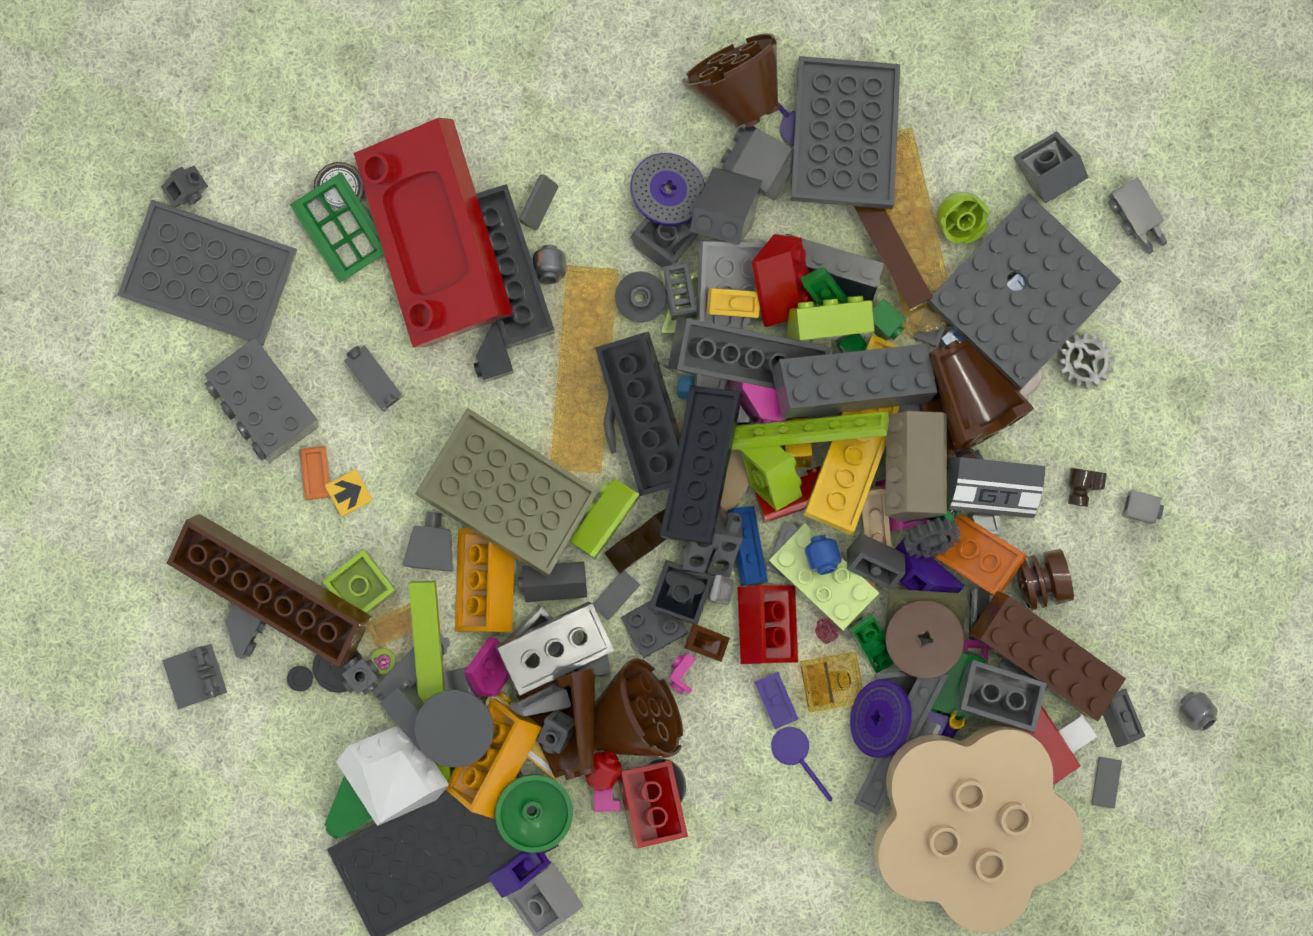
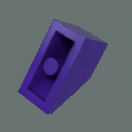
M521 851L498 867L488 878L501 898H504L520 890L551 862L544 852L530 853Z

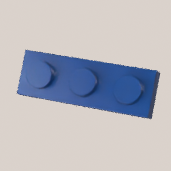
M754 506L727 510L728 513L740 514L742 519L743 540L736 556L741 586L768 582Z

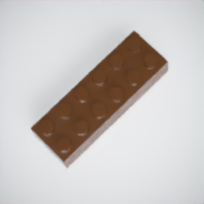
M996 591L969 633L970 636L1030 678L1047 683V690L1084 716L1097 722L1126 680L1125 677L1021 603L999 591Z

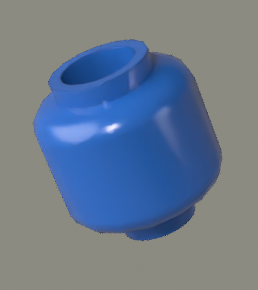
M825 535L811 538V543L804 549L810 570L817 572L818 575H825L838 569L837 566L842 561L836 540L826 538Z

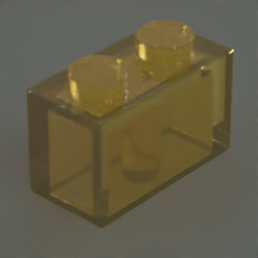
M410 603L369 622L368 628L377 647L381 648L413 632Z

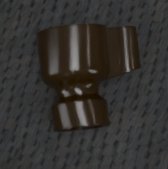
M1070 468L1068 485L1072 489V493L1069 495L1068 504L1088 507V492L1105 489L1107 473Z

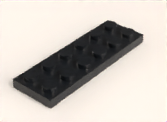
M690 386L660 533L662 538L713 544L743 395L741 392Z

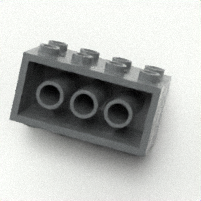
M253 338L205 373L207 382L204 384L206 389L215 400L220 398L222 410L230 420L236 419L238 422L235 424L237 430L245 440L249 438L252 440V449L261 461L266 459L270 464L319 427L318 419L256 338Z

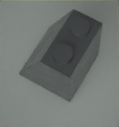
M713 167L695 206L690 232L739 245L752 228L763 180Z

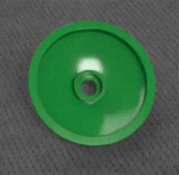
M538 774L525 775L509 783L498 797L495 807V822L503 839L512 847L530 853L543 852L556 846L568 833L573 819L572 802L567 791L556 780ZM535 806V812L528 814V807Z

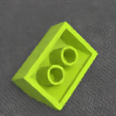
M863 296L847 297L848 302L838 303V299L822 300L823 305L813 306V301L798 303V308H792L789 311L786 338L806 340L875 332L872 301L863 300Z
M615 478L612 482L607 480L599 491L602 496L597 503L591 502L585 513L587 517L582 524L579 523L570 539V543L594 560H596L640 498L636 491Z

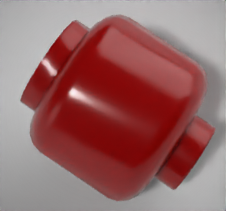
M610 751L594 753L595 772L585 775L587 784L598 791L612 788L623 769L618 761V756Z

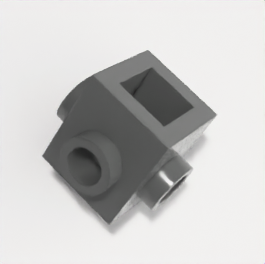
M195 165L186 169L180 167L174 170L161 186L174 208L185 203L192 205L198 202L203 197L201 194L208 187Z
M355 657L343 666L346 671L342 673L344 679L341 682L350 693L355 691L357 695L361 692L366 695L377 687L375 681L379 679L376 675L379 670L371 659L366 662L364 658L358 661ZM357 672L365 674L363 681L359 682L355 679Z

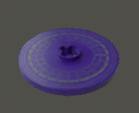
M880 679L867 684L857 695L851 710L850 729L855 744L864 754L875 758L888 757L898 751L905 742L911 726L912 712L909 698L903 688L893 681Z

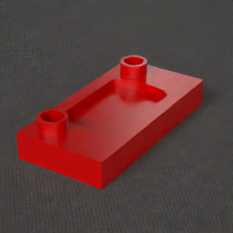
M436 118L355 152L354 157L412 347H429L513 315L454 120Z

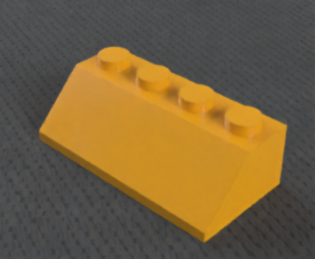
M469 528L458 529L455 631L512 633L515 557Z
M492 698L488 709L493 719L494 733L488 750L477 761L466 766L456 767L445 790L471 812L494 819L498 797L504 788L515 780L542 727L530 717L517 714L511 710L510 706Z

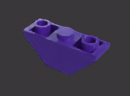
M903 540L896 546L895 549L905 555V574L900 579V583L908 590L960 593L965 587L960 580L932 557L924 558L922 555L919 558H915V555L909 556Z

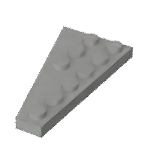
M700 241L697 320L738 329L746 328L750 317L707 314L709 287L757 291L751 261L767 242L742 241L737 245L726 241ZM694 373V386L724 389L727 380Z

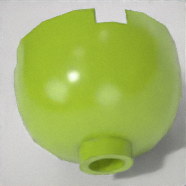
M953 193L940 204L937 211V224L942 234L952 243H972L986 231L989 210L986 204L972 193Z

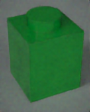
M883 298L872 310L874 333L884 340H888L890 337L895 340L904 330L901 325L906 319Z

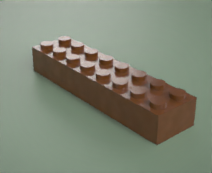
M201 514L186 519L166 563L337 667H341L352 660L372 618L371 615Z

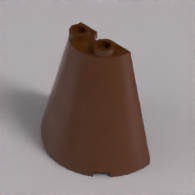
M955 340L945 346L944 350L939 347L929 353L943 410L947 414V425L951 440L957 452H962L988 440L1008 425H1013L1034 410L1033 406L1010 381L967 340L960 343L958 340Z
M594 668L569 673L558 677V680L545 683L520 696L517 694L520 701L552 684L567 690L571 707L559 710L575 719L576 728L568 746L560 754H551L542 749L554 778L565 775L566 780L595 772ZM553 711L528 715V717L543 728L545 718Z

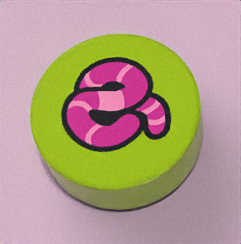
M378 649L370 657L379 670L378 674H388L396 666V657L388 649Z

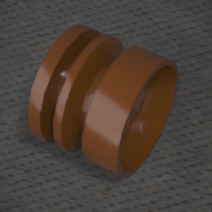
M1061 548L1044 552L1043 565L1039 564L1035 555L1029 556L1030 568L1025 559L1018 569L1017 581L1019 590L1030 611L1037 609V598L1042 608L1047 607V595L1051 594L1056 605L1074 600L1072 579Z

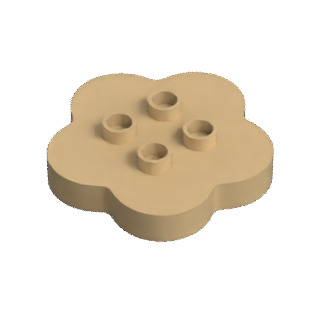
M996 724L984 727L962 741L943 735L920 736L904 744L895 753L889 764L886 775V789L891 804V811L879 826L874 839L873 856L877 870L896 893L914 901L938 902L954 922L967 930L989 933L1009 926L1025 910L1033 889L1037 885L1060 877L1073 865L1078 857L1082 845L1080 821L1072 807L1053 791V768L1050 757L1043 745L1027 731L1005 724Z

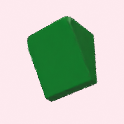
M858 333L851 334L836 346L841 353L864 351L867 343Z

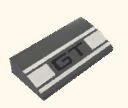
M965 457L949 458L947 510L1034 518L1043 491L1046 466Z

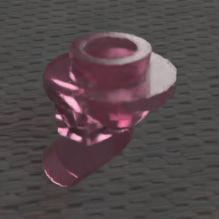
M829 618L818 620L815 628L816 636L825 644L838 638L837 632L841 631Z

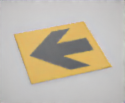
M356 469L325 485L341 517L373 501Z

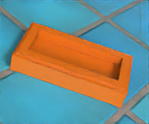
M326 446L300 449L305 500L331 498L325 487L326 484L330 483Z

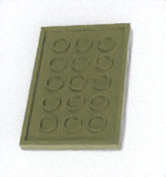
M467 408L415 495L547 577L598 490Z

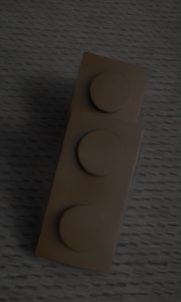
M665 509L654 515L637 530L621 539L605 552V555L619 574L667 540L660 536Z

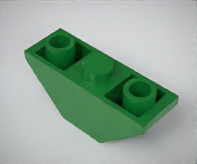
M866 613L847 628L876 673L892 665L893 662L886 648L885 635L872 614Z

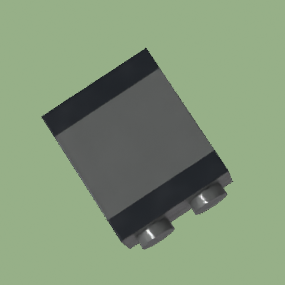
M754 126L745 127V129L740 127L733 139L736 142L732 151L727 149L720 161L724 164L722 169L763 180L761 190L766 192L768 198L775 201L792 172L793 148Z

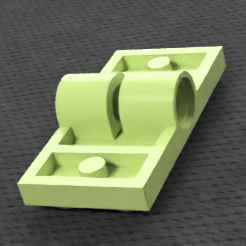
M804 524L769 561L812 604L817 606L845 632L880 594L862 576L847 570V562L842 558L841 563L837 566L838 569L832 573L818 575L817 572L811 571L804 549L811 543L810 539L818 535Z

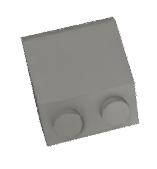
M554 863L536 875L520 890L506 896L534 936H542L583 907V904Z

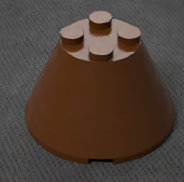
M771 33L746 38L747 43L735 48L731 44L705 58L686 73L687 81L682 79L684 87L735 127L745 124L749 128L760 122L759 117L765 114H772L780 108L778 104L777 40Z
M635 658L626 662L595 701L594 747L597 751H610L616 755L668 758L676 755L681 750L682 745H679V738L683 736V724L677 703L665 680L659 681L652 672L655 668L645 660Z

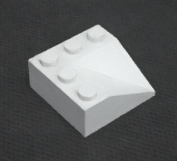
M399 725L349 745L336 761L377 826L436 801L449 785L435 762L416 747Z

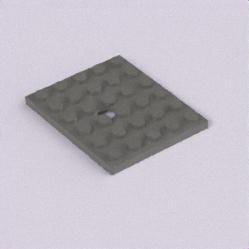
M1028 194L932 295L933 298L927 303L1010 382L1021 390L1122 281L1035 198ZM1019 273L1023 276L1025 280L1023 290L1013 291L1008 287L1007 277L1009 274Z

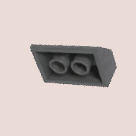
M972 660L963 670L958 690L959 710L1035 733L1047 683Z

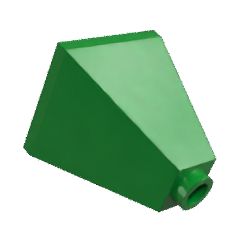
M345 776L342 779L324 824L327 833L336 839L342 838L372 819Z

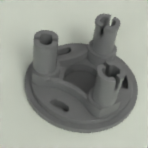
M446 690L433 695L421 706L415 720V737L420 749L429 759L443 766L462 767L480 759L492 742L494 724L486 702L466 691Z

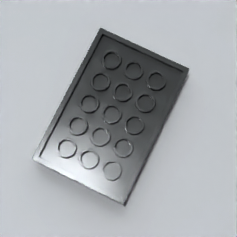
M799 56L790 201L893 209L900 64Z
M151 200L117 296L247 341L256 338L260 345L264 346L297 249Z

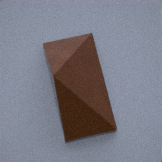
M692 624L684 649L722 662L730 638L702 626Z

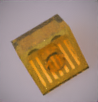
M857 652L800 661L809 712L854 705L857 695L863 689Z

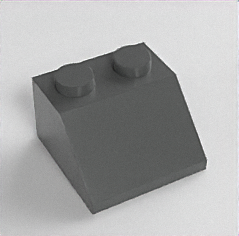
M1057 131L1014 156V160L1031 188L1044 203L1055 199L1057 196L1089 178L1079 153Z

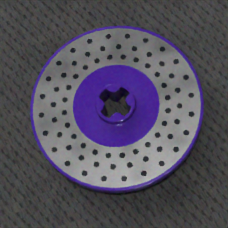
M658 153L647 157L636 167L630 181V194L635 207L648 220L664 226H676L684 224L693 218L694 209L703 191L705 182L698 168L688 159L677 154ZM665 185H670L671 194H667L666 189H663Z

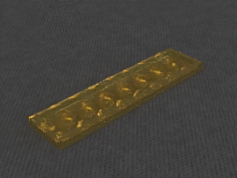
M912 127L897 131L893 209L885 210L933 295L945 283L948 276ZM896 285L902 314L906 319L904 323L908 336L951 327L927 302L911 311Z
M567 265L551 461L567 471L602 474L605 438L604 417L608 402V389L595 347L613 342L618 269Z

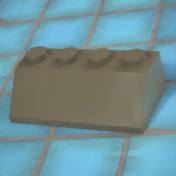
M904 411L889 414L886 436L885 516L907 522L946 515L947 414L922 411Z

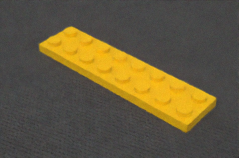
M872 334L865 350L900 346ZM900 406L841 412L840 416L888 412L889 415L898 413ZM886 436L831 441L804 516L852 535L885 449Z

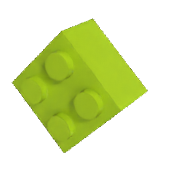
M781 446L739 449L750 487L773 509L778 511L802 497L800 489L802 482L795 471L796 461L790 452L786 453Z
M364 549L322 581L330 592L367 614L397 592L396 588Z

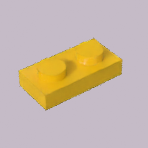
M709 287L707 314L759 318L760 305L757 291Z

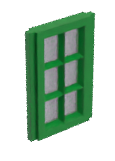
M342 172L290 204L339 283L384 255L376 225Z

